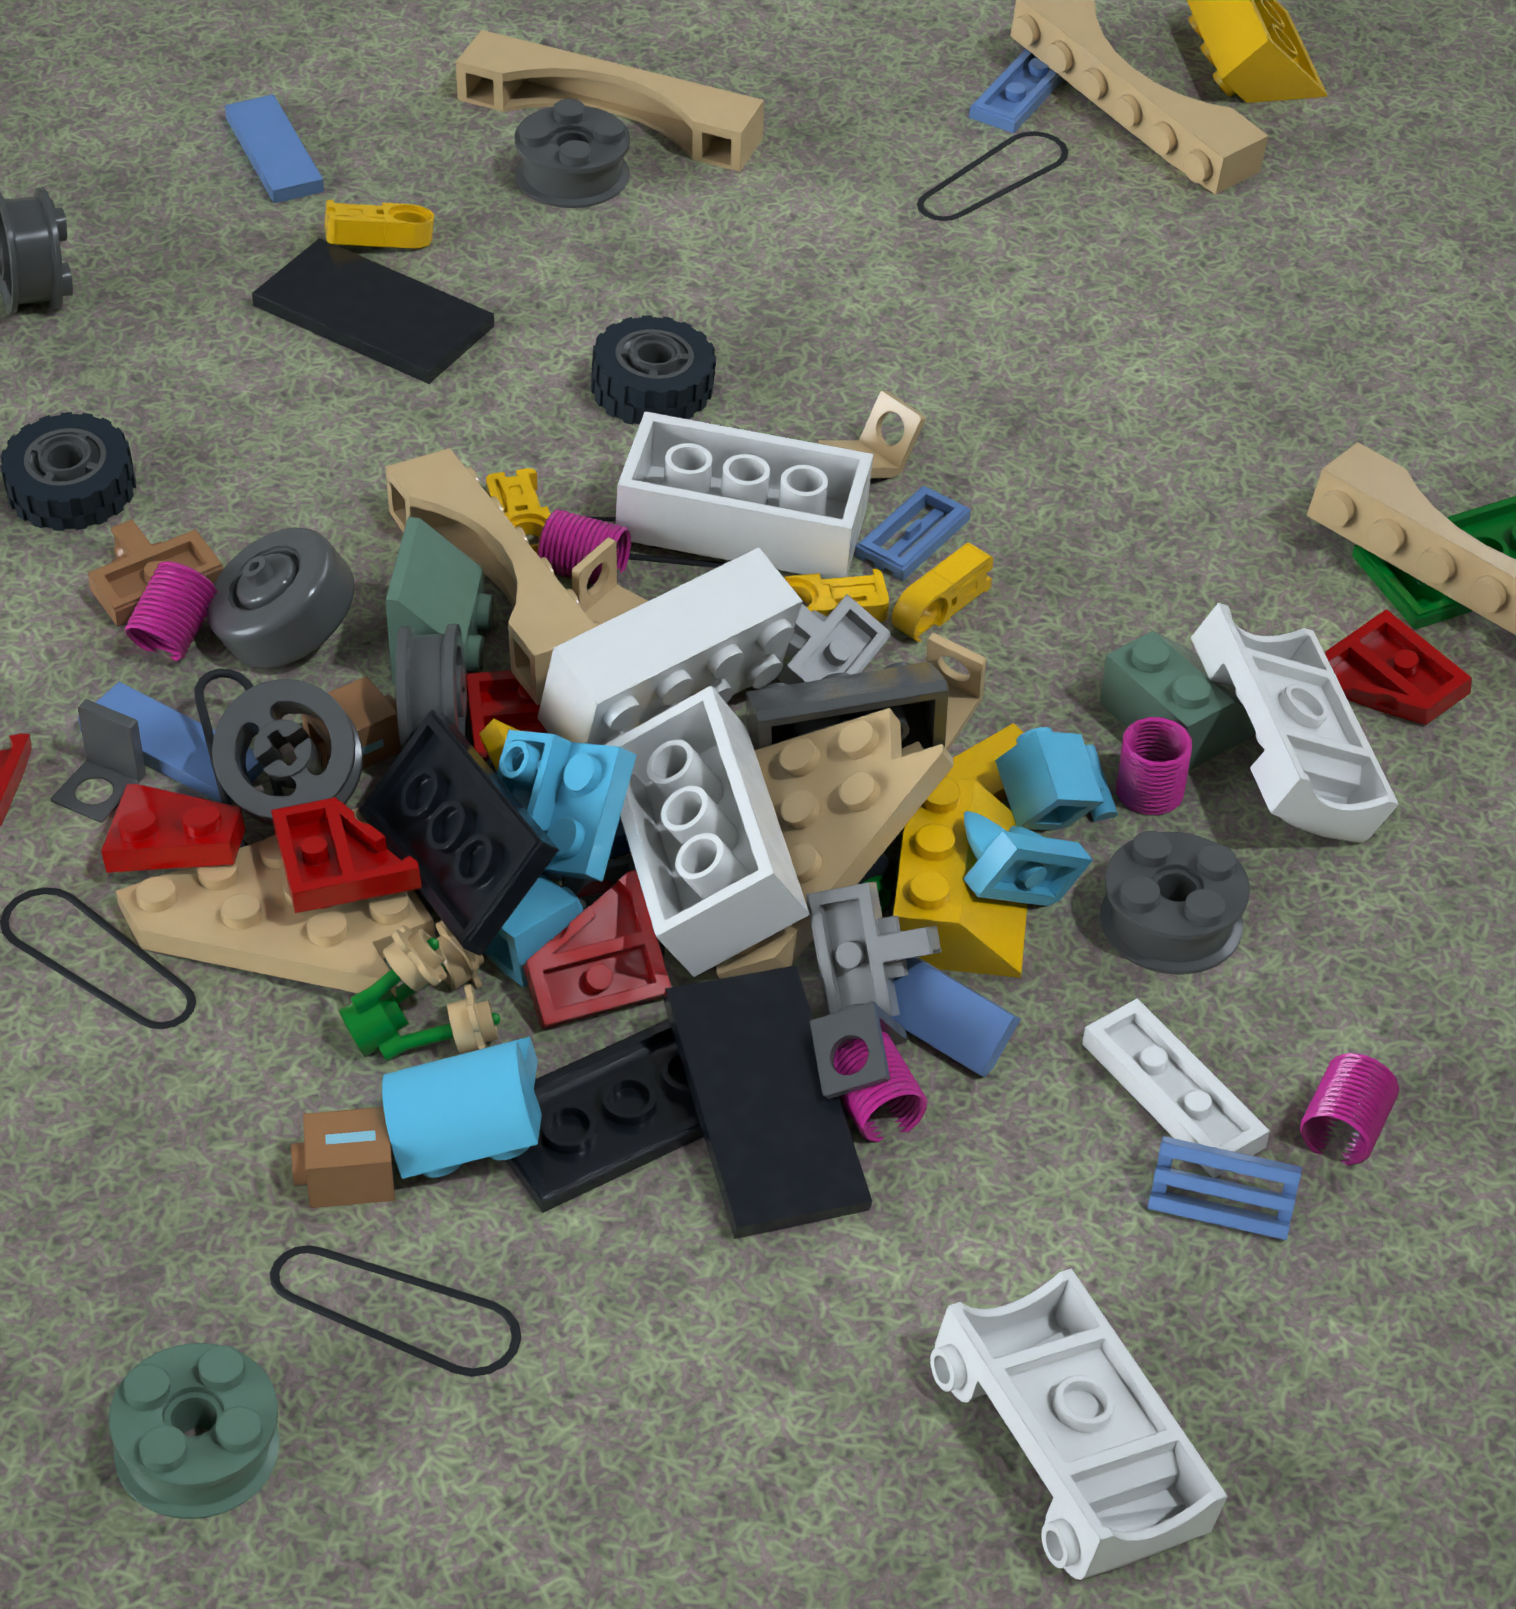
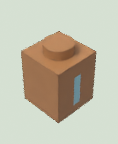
M368 676L328 692L346 712L359 733L363 749L362 770L401 752L396 700L391 695L383 696ZM302 714L303 729L322 753V766L326 769L331 757V738L327 726L315 717Z
M384 1107L303 1114L304 1142L291 1143V1161L294 1186L307 1185L310 1208L395 1201L392 1147L388 1135Z

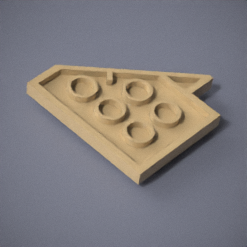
M890 708L754 750L807 907L806 894L857 885L953 767V757L943 744L902 756L901 722ZM810 915L716 965V975L721 979L792 966L814 939Z
M359 807L352 809L358 821L368 824L359 813ZM276 835L239 848L234 865L180 868L160 876L147 878L142 882L115 891L118 905L141 949L354 993L367 989L389 971L388 966L383 960L385 958L383 950L394 941L392 937L394 931L405 925L414 933L418 929H422L432 938H436L434 920L414 890L339 904L325 909L295 913ZM394 986V987L391 989V991H392V993H393L394 996H397V995H396V988H395V986Z

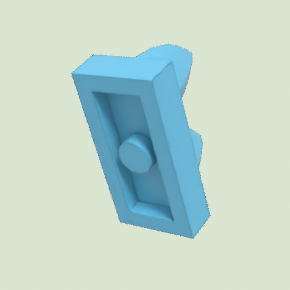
M970 811L964 812L967 840L977 862L963 879L977 897L1049 906L1062 899L1093 861L1079 842L1043 837L1019 826H1012L1009 831H1006L980 814Z

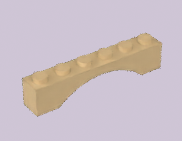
M1016 0L1010 37L1048 65L1049 68L1162 158L1184 172L1192 182L1200 183L1214 194H1217L1260 172L1269 136L1233 108L1210 104L1181 95L1155 83L1134 69L1113 49L1103 35L1096 17L1094 0Z
M481 30L456 61L457 99L460 101L505 112L524 108L554 107V104L560 100L575 99L582 102L584 106L598 108L638 121L661 132L679 145L695 161L740 172L763 139V99Z
M1359 442L1322 469L1306 516L1516 635V559L1483 544L1458 528L1430 503L1418 489L1407 469Z
M450 448L385 466L389 512L403 533L408 517L421 518L482 567L483 574L505 593L514 608L508 621L511 672L536 705H540L553 648L601 624L598 621L592 622L582 610L575 592L572 589L566 590L555 577L548 559L545 557L540 558L529 545L524 530L520 526L514 527L504 515L499 500L495 496L490 497L480 485L473 468H466Z

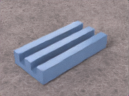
M923 485L855 546V557L864 562L868 559L874 562V567L883 572L888 569L893 572V577L904 581L970 520L971 509ZM929 504L935 507L922 520L916 519L907 527L905 535L890 549L886 550L881 547L925 506ZM939 520H941L933 529H931Z
M1163 1136L1147 1209L1287 1240L1302 1167ZM1173 1159L1284 1183L1282 1193L1172 1169ZM1167 1185L1278 1210V1214L1273 1216L1167 1192Z

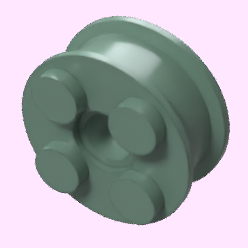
M190 1343L173 1346L159 1351L137 1364L128 1372L117 1387L109 1411V1428L114 1445L115 1467L119 1480L128 1494L143 1507L155 1513L179 1519H199L216 1516L238 1507L254 1496L271 1475L279 1451L278 1403L275 1389L268 1375L254 1360L234 1347L210 1343ZM195 1428L209 1430L199 1436L184 1435L185 1432Z

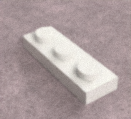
M1138 999L1131 1001L1085 1027L1082 1045L1173 1138L1251 1156L1267 1147L1270 1130ZM1201 1165L1212 1178H1216L1226 1172V1170Z

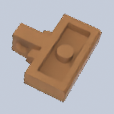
M133 519L111 527V532L115 539L113 551L118 558L112 560L110 564L88 572L90 590L118 627L127 623L132 616L137 602L140 601L145 587L148 586L153 572L157 569V564L164 561L183 564L201 573L213 584L224 567L196 529L165 542L159 541L151 545Z

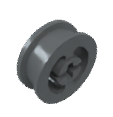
M447 624L445 634L415 635L411 625L399 627L396 644V704L401 751L432 709L448 717L467 739L468 699L463 638L459 624Z
M271 680L246 690L224 711L213 738V765L223 789L246 813L269 826H273L271 814L273 809L334 797L343 804H346L356 790L362 773L363 749L354 723L330 694L313 684L300 680ZM285 715H310L319 719L327 726L331 738V757L322 774L318 775L322 767V753L298 723L282 719ZM254 736H256L253 750L254 756L263 765V770L278 785L296 789L293 794L288 796H272L262 793L253 787L246 769V755ZM288 743L295 748L294 753L298 758L289 766L282 761L283 757L279 751L283 745Z

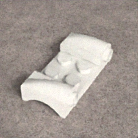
M1217 603L1191 636V640L1209 679L1236 688V695L1244 705L1256 731V739L1264 748V752L1250 769L1270 813L1297 828L1322 837L1364 843L1374 834L1399 803L1314 631L1302 628L1277 636L1254 635L1242 630L1234 623L1228 605Z
M1072 1269L1059 1272L1034 1292L1004 1306L977 1309L966 1306L962 1302L948 1305L935 1342V1349H933L930 1357L931 1370L935 1381L942 1390L946 1392L951 1391L961 1402L968 1403L978 1396L987 1394L1053 1496L1046 1514L1045 1525L1042 1528V1544L1048 1559L1055 1567L1064 1568L1073 1578L1083 1580L1140 1561L1196 1537L1211 1533L1228 1497Z

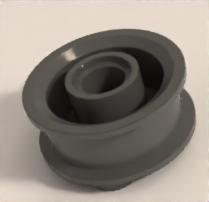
M575 99L560 100L554 104V107L545 108L529 115L518 125L515 131V147L522 158L516 165V182L526 195L550 206L582 208L606 202L617 196L625 188L629 180V167L623 158L630 146L629 130L619 118L609 112L584 106L582 102Z
M44 187L36 188L33 197L4 199L0 192V292L8 314L16 313L20 304L48 302L52 309H60L63 297L72 296L73 294L70 266L68 263H62L60 241H67L65 213L62 207L55 208L53 200L50 199Z
M1144 831L1119 848L1110 859L1105 874L1106 895L1101 905L1100 921L1107 940L1123 957L1151 971L1182 975L1214 968L1227 960L1237 949L1243 934L1242 915L1249 901L1250 884L1245 869L1230 848L1188 833Z

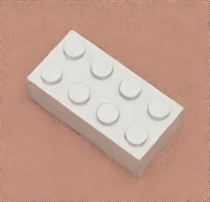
M644 412L617 485L616 524L628 528L631 542L646 546H656L730 561L759 547L777 570L803 575L820 573V577L824 579L847 577L867 510L873 454Z
M758 547L554 647L537 718L549 734H556L576 743L605 745L709 686H712L727 703L732 695L750 686L761 688L779 675L783 668L782 662L789 641L795 632L794 626L803 601Z
M712 686L703 689L605 744L607 746L624 748L637 755L620 817L655 935L693 977L810 915L748 730Z

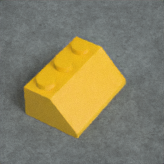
M1186 0L1192 12V15L1188 17V21L1196 33L1204 39V43L1200 45V48L1209 62L1216 67L1217 71L1212 74L1213 78L1226 95L1231 97L1238 94L1246 103L1328 96L1289 12L1277 0Z
M944 777L904 826L893 916L898 915L901 932L937 926L942 952L918 956L937 969L1021 978L1027 903L977 897L963 879L977 862L967 840L964 812L970 811L980 814L1006 831H1009L1010 827L1016 826L1012 811L976 780Z

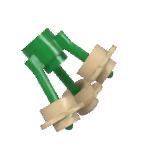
M442 920L436 923V929L440 934L438 938H432L422 929H418L414 933L405 925L392 933L394 941L383 950L384 956L392 969L373 985L350 997L352 1003L339 1009L346 1027L364 1057L380 1049L385 1060L389 1061L406 1050L451 1038L455 1039L459 1054L487 1048V1042L499 1039L497 1025L501 1021L499 1014L493 1013L489 1000L477 1003L471 984L464 986L466 999L447 1003L450 1023L403 1036L399 1033V1030L410 1025L399 1004L430 983L436 986L444 980L453 991L468 981L476 989L483 986L477 972L479 966L484 963L483 955L479 956L464 949ZM402 980L404 983L396 988L397 996H394L391 989Z

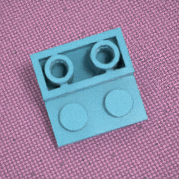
M508 730L496 775L559 849L542 872L544 876L562 881V876L603 882L636 754L618 746L571 742L556 734Z
M530 1037L383 1075L382 1097L385 1120L393 1154L402 1179L419 1174L429 1178L441 1177L454 1172L463 1163L490 1157L493 1160L511 1159L524 1153L530 1146L538 1144L542 1116L534 1092L538 1059Z

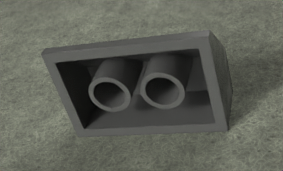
M931 661L917 664L899 662L888 665L881 670L851 675L848 673H833L821 680L791 685L773 683L764 686L760 690L746 692L747 728L754 750L890 708L901 722V748L915 742H920L924 749L943 744L945 747L948 686L946 679Z

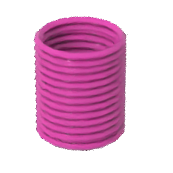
M556 509L549 515L544 524L537 555L540 558L545 557L548 559L554 574L572 579V569L609 537L616 541L617 570L620 568L621 573L626 569L628 563L631 535L627 527ZM602 563L593 570L588 583L594 585L601 574Z
M173 561L161 562L157 564V569L153 572L151 581L148 582L143 596L140 597V601L137 602L132 616L127 621L128 625L125 626V632L131 641L146 651L157 652L155 649H161L172 653L173 656L170 657L173 660H182L185 658V654L188 653L191 643L194 642L193 638L199 632V627H202L201 623L204 622V617L207 616L206 611L209 608V604L212 603L211 599L215 598L214 594L217 593V589L208 578L188 566Z
M1147 717L1136 720L1127 727L1122 739L1116 794L1121 802L1131 810L1142 814L1160 815L1171 812L1181 804L1184 798L1192 749V738L1184 727L1175 721L1161 717Z
M883 1031L882 1036L890 1080L839 1096L862 1137L872 1142H879L884 1138L876 1137L881 1132H873L878 1127H870L875 1122H867L872 1118L869 1116L879 1106L891 1102L886 1107L894 1108L888 1112H897L891 1117H900L894 1122H902L897 1126L905 1127L900 1132H909L921 1121L927 1110L928 1102L890 1036ZM857 1038L849 1039L837 1048L834 1055V1067L839 1074L852 1075L864 1067L868 1059V1047L865 1041Z
M1346 1053L1336 1056L1329 1062V1066L1301 1120L1299 1130L1303 1141L1312 1152L1324 1154L1317 1148L1326 1149L1323 1146L1327 1145L1322 1141H1329L1324 1136H1331L1326 1131H1333L1329 1126H1337L1331 1121L1339 1122L1335 1118L1350 1124L1359 1132L1352 1133L1357 1137L1350 1138L1355 1143H1348L1353 1148L1344 1147L1350 1153L1342 1152L1345 1154L1342 1156L1347 1160L1340 1161L1345 1165L1363 1163L1370 1157L1398 1097L1399 1085L1396 1077L1387 1066L1367 1055Z

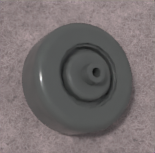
M299 527L278 530L259 538L245 547L224 567L213 584L217 589V593L214 594L215 598L211 599L212 603L209 604V608L206 611L207 619L212 631L243 664L261 669L281 667L310 654L337 630L346 617L353 600L354 577L348 564L331 543L319 532Z

